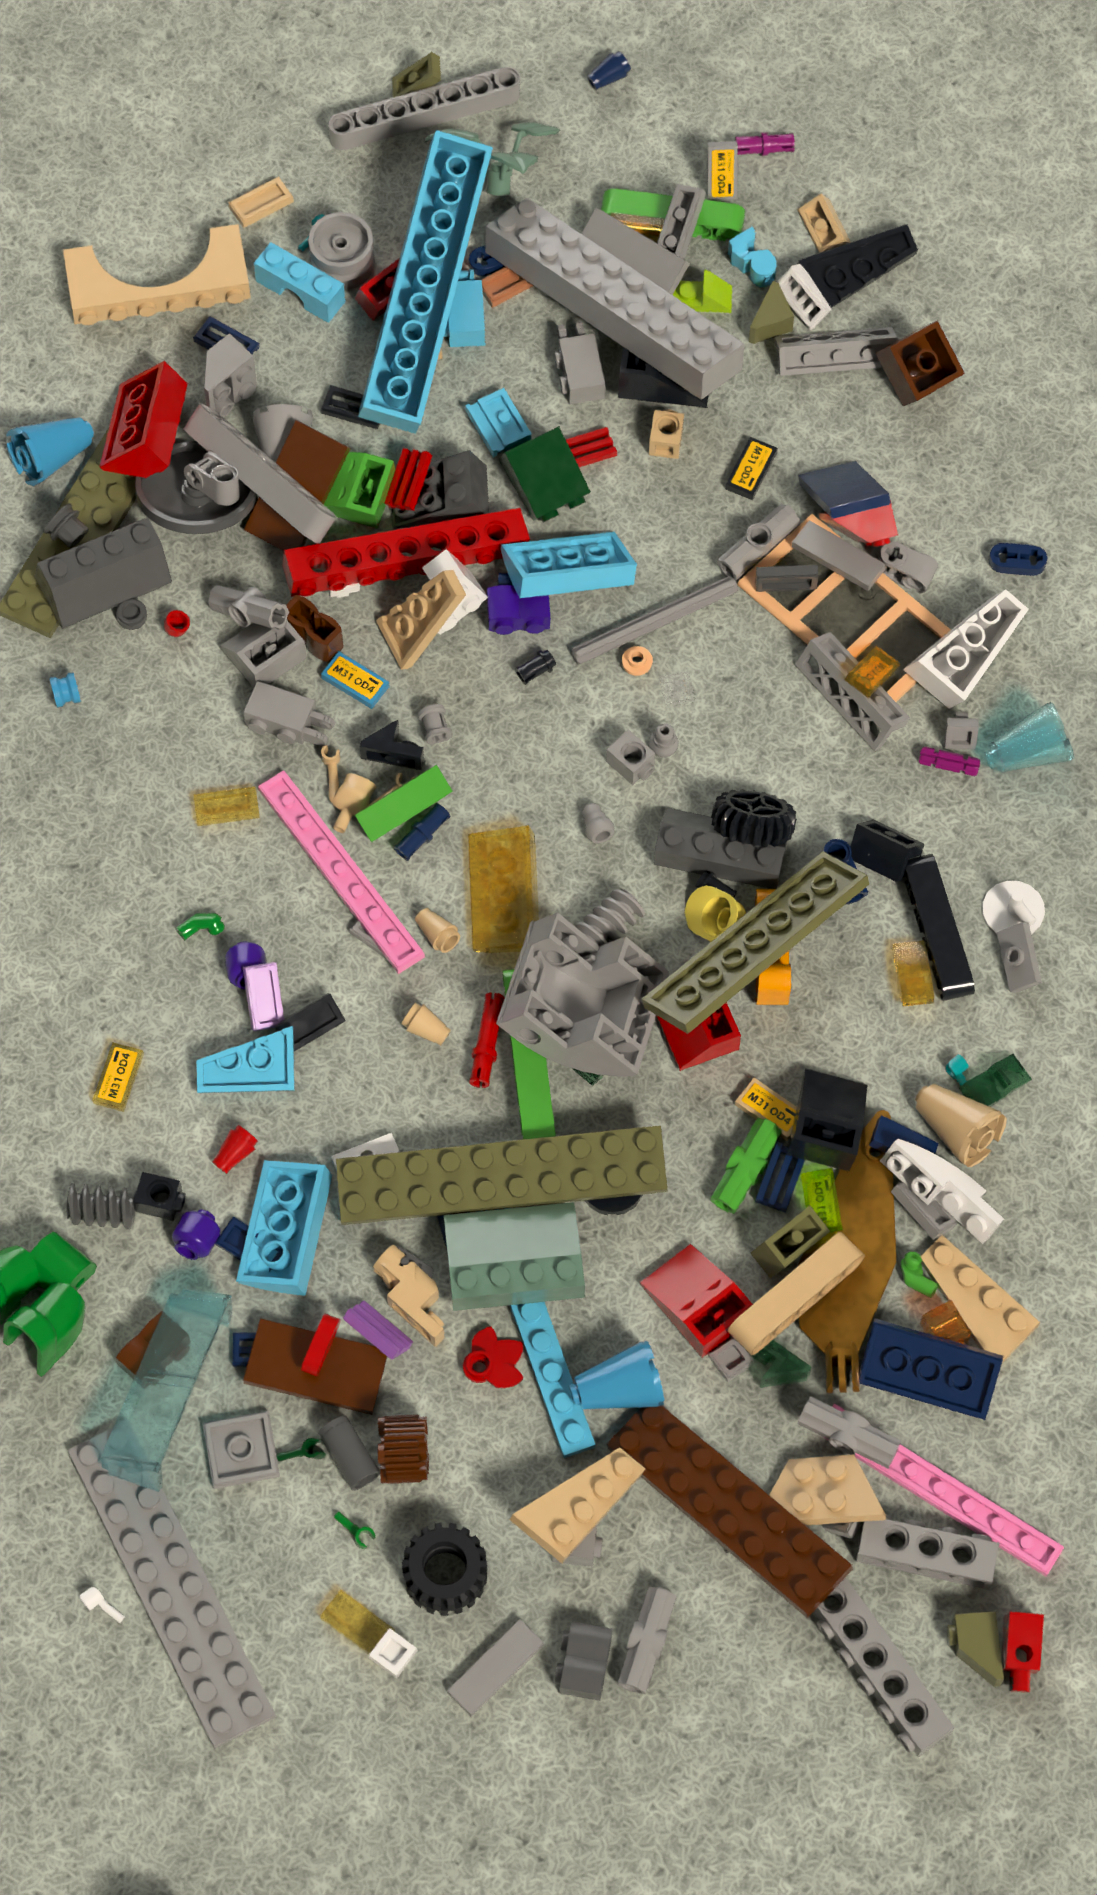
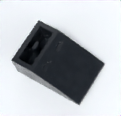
M623 347L618 398L707 408L709 395L702 400Z
M805 1069L786 1155L850 1171L857 1157L862 1135L868 1085Z

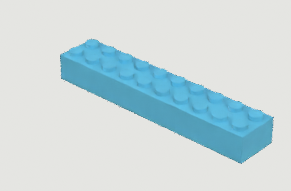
M438 130L435 131L431 139L358 414L360 418L414 434L421 425L493 147Z

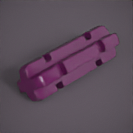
M926 746L922 747L920 751L919 763L931 767V764H935V768L960 773V770L965 771L964 774L970 776H977L980 767L979 758L968 756V759L963 758L964 755L944 750L935 752V748Z

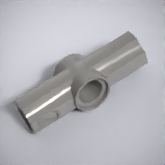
M781 503L760 523L750 525L746 535L717 560V565L726 577L732 576L736 581L755 563L768 555L773 547L800 524V519L788 504L783 505ZM754 540H761V541H763V542H765V543H763V544H756V543H754L753 541H754Z
M216 585L210 591L208 604L211 610L229 615L241 627H247L251 623H256L280 630L287 624L289 610L286 604L266 599L263 593L254 587H250L245 592Z
M811 1396L797 1423L829 1439V1443L836 1449L850 1455L857 1453L886 1468H889L901 1444L900 1440L870 1426L868 1420L861 1415L848 1410L841 1412Z
M649 1586L638 1621L635 1620L626 1648L628 1653L618 1680V1686L635 1693L646 1694L656 1660L660 1659L661 1650L667 1638L668 1631L666 1629L677 1595L659 1587Z

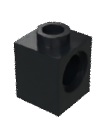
M142 1172L133 1200L135 1211L174 1221L176 1211L182 1212L186 1193L182 1192L179 1180ZM158 1193L169 1194V1198L164 1202L153 1200L154 1196Z

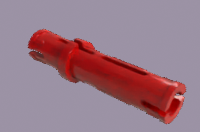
M492 992L485 994L477 1045L472 1049L471 1056L474 1061L469 1084L480 1088V1081L483 1082L482 1088L489 1087L492 1064L497 1060L495 1048L499 1026L496 1022L505 999L499 993L494 994V999H492Z

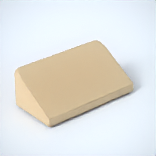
M822 193L797 209L819 253L851 243L830 200Z

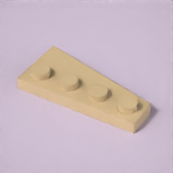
M943 1235L921 1255V1264L932 1280L938 1283V1289L945 1295L958 1318L967 1327L975 1343L982 1350L1003 1355L1002 1363L1039 1326L1040 1322Z
M619 1447L512 1514L510 1521L560 1563H563L641 1477L645 1468Z

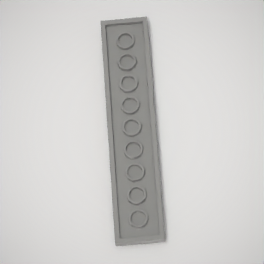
M129 1420L69 1449V1455L214 1749L276 1718V1714Z

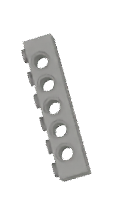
M845 1577L827 1597L836 1598L840 1602L841 1608L836 1611H830L822 1602L814 1611L820 1620L817 1622V1626L827 1640L833 1638L840 1648L837 1650V1654L847 1668L853 1666L860 1677L857 1678V1681L867 1696L873 1694L880 1704L877 1709L887 1724L893 1722L900 1731L898 1739L905 1750L909 1753L914 1751L920 1757L950 1736L955 1727ZM848 1625H854L861 1631V1636L856 1639L848 1638L844 1634L843 1628ZM867 1653L877 1654L881 1659V1664L877 1667L868 1666L864 1662L863 1656ZM888 1681H895L900 1685L902 1692L898 1695H890L885 1691L883 1684ZM908 1709H915L921 1714L922 1721L917 1724L910 1723L905 1719L904 1712Z

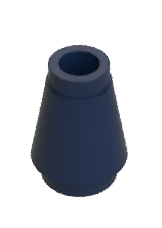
M620 51L614 54L611 52L587 75V79L593 88L598 90L627 77L631 67Z

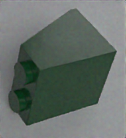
M559 426L505 452L498 458L533 521L541 518L544 523L558 516L557 509L566 505L571 510L585 503L584 496L591 493Z

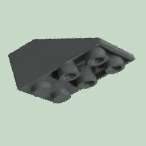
M470 450L430 462L414 511L392 508L393 529L409 528L489 513L487 465ZM408 488V491H407V494H406V497H405L404 502L406 501V498H407V495H408V492H409V489H410V488Z

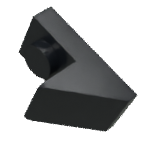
M396 720L363 739L360 743L361 759L422 770L424 747L418 746L411 741L397 742L399 721Z

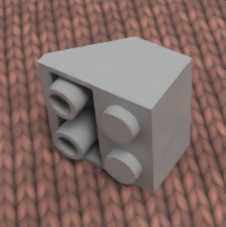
M230 333L207 351L204 383L207 406L215 410L222 417H225L231 412L233 406L242 398L248 399L257 387L254 356Z
M288 621L280 630L253 623L220 645L222 651L253 688L257 681L265 684L271 683L307 658L305 641Z

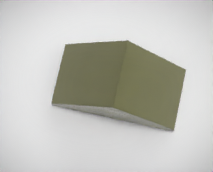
M772 281L750 326L749 342L753 344L793 331L794 314L778 282Z

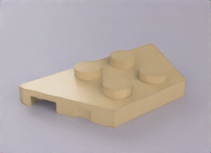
M854 1454L789 1459L770 1493L774 1500L804 1525L886 1520V1514Z

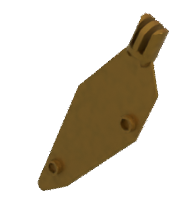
M885 1110L878 1111L862 1130L858 1154L850 1171L840 1169L829 1193L830 1195L833 1191L838 1227L829 1229L830 1232L805 1251L798 1264L799 1266L839 1232H842L865 1254L863 1261L852 1273L799 1317V1328L825 1354L827 1393H833V1366H838L840 1393H847L846 1366L852 1365L853 1392L860 1391L858 1353L897 1263L894 1195L891 1193L894 1188L893 1173L880 1162L885 1153L869 1146L879 1117L882 1115L891 1120L889 1112ZM873 1151H879L881 1153V1155L878 1157H873L870 1154Z

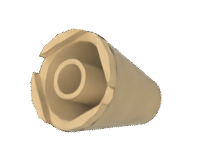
M932 1084L929 1087L924 1086L918 1092L915 1099L917 1102L916 1110L957 1160L967 1167L979 1164L990 1154L992 1150L986 1149V1147L993 1139L999 1142L1006 1127L1007 1118L999 1110L937 1084Z

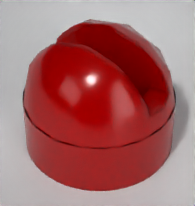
M179 610L169 612L164 620L165 632L175 638L184 635L190 626V619L187 614Z

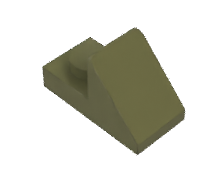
M430 52L392 78L393 98L436 86V83L441 81L440 56Z

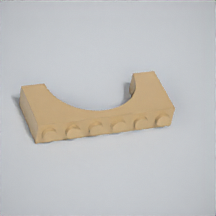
M239 224L209 228L210 242L208 250L197 268L181 280L159 287H139L114 278L100 265L92 245L64 249L63 254L75 325H93L97 321L110 319L121 321L126 317L137 315L149 317L157 312H181L185 308L190 307L209 308L217 303L229 302L237 304L244 301V299H251Z

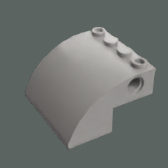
M557 912L540 920L530 922L496 1024L527 1048L563 1066L598 1075L635 1076L638 1074L656 1016L644 1008L642 998L668 978L669 971L626 936L598 946Z

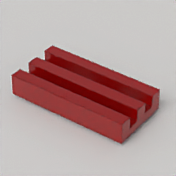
M607 427L566 439L569 448H572L570 450L573 456L604 447L608 448L576 458L575 460L579 467L617 456L616 447L613 446V440L609 436Z
M405 448L402 449L384 502L385 505L389 508L414 511L433 456L428 451H422L421 453L414 449L412 451ZM418 460H419V463H418L416 472H415V474H414V471H415L417 462H418ZM408 488H410V489H409V492H408V495H407V498H406V501L404 502L405 497H406V494H407V491H408Z

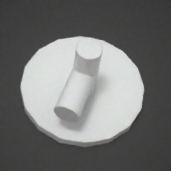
M1004 881L996 884L987 892L982 903V913L988 927L996 934L1001 930L1021 922L1029 923L1032 935L1041 926L1045 916V907L1040 894L1032 886L1020 881Z

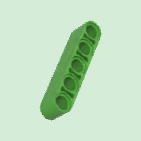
M608 189L603 194L601 210L614 218L615 215L665 220L673 196L623 189ZM704 200L692 237L697 238V235H700L704 239L720 241L736 237L743 232L745 209L734 203Z

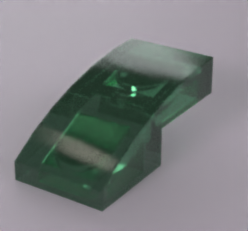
M1011 1054L993 1064L985 1072L966 1081L959 1089L965 1097L991 1107L1030 1082L1032 1078L1016 1056Z

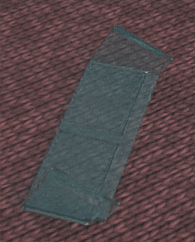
M182 1289L180 1294L170 1293L101 1455L102 1468L108 1470L109 1475L157 1492L160 1491V1488L162 1489L161 1465L218 1328L220 1325L226 1327L230 1325L232 1318L231 1295Z

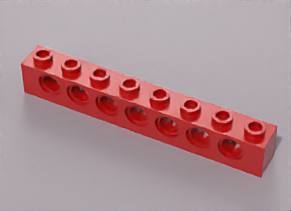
M521 508L286 549L283 554L282 567L291 597L295 595L307 597L316 592L326 590L339 591L350 584L359 583L362 586H367L381 580H399L414 574L426 575L422 568L446 549L463 565L487 564L493 560L503 558L501 552L502 544L529 542L530 537ZM490 537H496L500 540H493ZM466 542L469 543L470 546H466L461 543ZM431 548H439L441 551H435ZM402 553H409L412 556H405ZM373 558H379L383 561L377 562L374 561ZM342 564H351L353 567H346ZM313 569H321L324 572H315Z

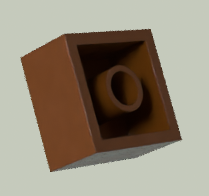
M938 320L917 329L876 352L903 406L922 399L965 374Z

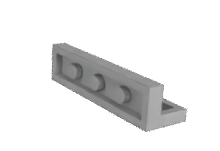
M892 327L774 337L775 347L778 352L780 376L881 368L882 365L876 352L898 341Z
M831 632L810 640L795 665L874 751L880 749L891 732L905 727L910 717L879 684L868 694L863 691L852 679L863 666ZM811 656L818 661L819 672L815 671L807 663ZM855 675V679L859 683H864ZM829 678H834L837 681L839 693H835L832 690ZM849 699H853L858 704L860 715H856L851 710ZM869 721H874L882 730L878 737L871 732Z

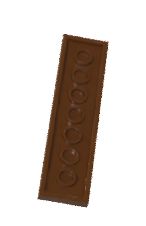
M663 1406L641 1407L606 1444L611 1452L620 1447L645 1468L641 1475L642 1479L806 1618L818 1608L853 1570L850 1562Z

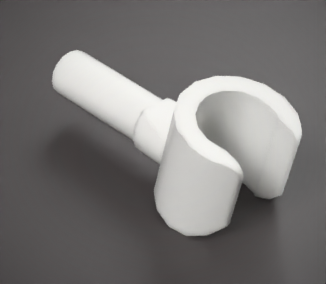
M88 1588L80 1595L81 1601L89 1611L99 1605L103 1611L117 1622L121 1623L125 1618L124 1615L108 1604L109 1602L104 1599L97 1588Z

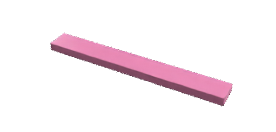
M283 770L259 785L260 793L354 917L360 922L361 926L396 972L400 974L425 958L423 950L287 773Z
M834 1403V1405L832 1406L833 1408H835V1409H837V1410H839V1411H841V1412L844 1411L843 1408H841L840 1406L836 1405L835 1403ZM902 1445L899 1446L889 1468L883 1467L857 1453L855 1454V1457L970 1530L977 1534L991 1537L993 1542L999 1543V1548L1045 1577L1064 1549V1546Z

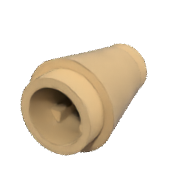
M425 908L417 914L415 922L435 950L447 953L458 944L460 934L455 925L440 917L429 908Z
M414 1003L401 1023L407 1027V1032L431 1042H436L440 1046L451 1031L424 1004L420 1006Z

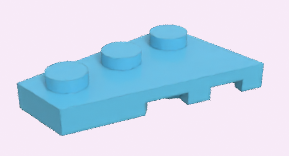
M293 1026L196 1060L197 1093L295 1091Z

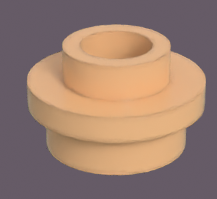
M630 647L622 656V666L631 675L639 676L646 674L652 667V655L644 647ZM638 656L643 660L641 662H634L632 658Z

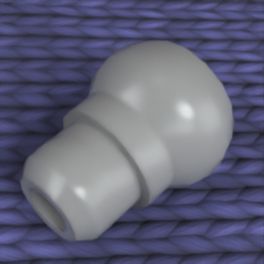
M665 723L660 724L656 728L649 741L650 749L655 752V755L664 758L673 755L678 749L679 744L674 729L671 725Z
M587 804L582 810V816L585 819L586 837L596 844L606 842L614 834V824L601 811L598 804Z

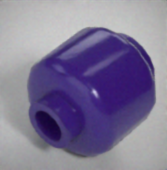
M247 941L237 943L225 955L226 972L230 983L244 990L246 988L243 967L267 963L263 948L256 943Z
M200 1209L197 1212L188 1211L184 1213L172 1233L175 1250L181 1256L190 1260H197L198 1258L208 1256L220 1236V1227L215 1222L214 1215L206 1210Z

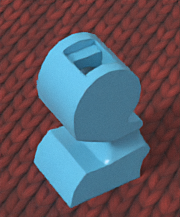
M752 226L729 240L728 255L731 259V265L740 269L742 273L750 272V280L755 286L768 287L775 280L776 259L769 250L754 251L755 231Z

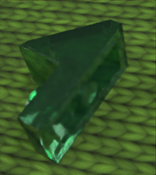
M774 1340L758 1353L752 1355L761 1364L766 1365L768 1362L771 1364L761 1379L760 1388L803 1382L810 1376L812 1367Z

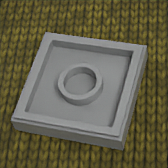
M269 1411L203 1423L214 1489L280 1477Z

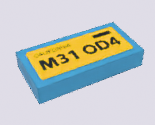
M339 651L321 673V679L373 709L390 687L389 681Z

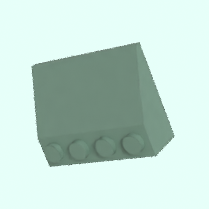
M574 1202L444 1215L453 1311L585 1298V1281Z

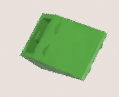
M349 452L324 505L338 518L378 529L386 507L384 502L395 473L394 461L368 453Z

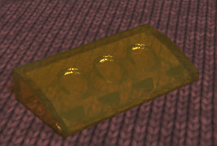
M529 825L468 834L473 951L482 953L521 952L530 922L539 920L535 834Z

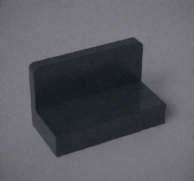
M872 819L856 825L850 845L851 857L854 862L895 882H899L903 878L908 859L921 856L925 844Z

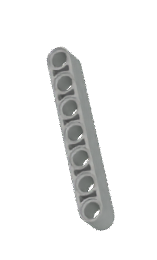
M502 67L337 113L328 122L330 144L335 149L347 150L512 104L520 96V74L514 68Z
M200 403L183 428L184 431L208 452H214L219 458L234 466L238 470V478L301 534L313 542L320 543L337 518L336 515L219 413L209 406Z

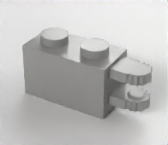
M576 322L574 327L576 336L567 338V330L564 324L557 325L559 351H554L556 368L563 371V376L559 378L562 395H568L569 404L605 399V381L595 335H585L583 323Z
M257 681L243 712L245 725L250 730L258 734L268 732L276 735L279 740L288 744H293L294 742L303 744L306 741L324 746L329 738L326 734L311 729V725L331 730L336 723L330 716L316 712L315 700Z

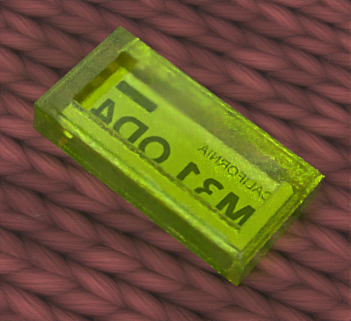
M833 1168L800 1173L806 1208L811 1206L830 1232L843 1230Z

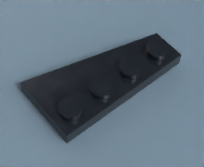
M905 224L800 259L798 264H801L807 271L829 306L833 308L915 256L918 248L908 225Z

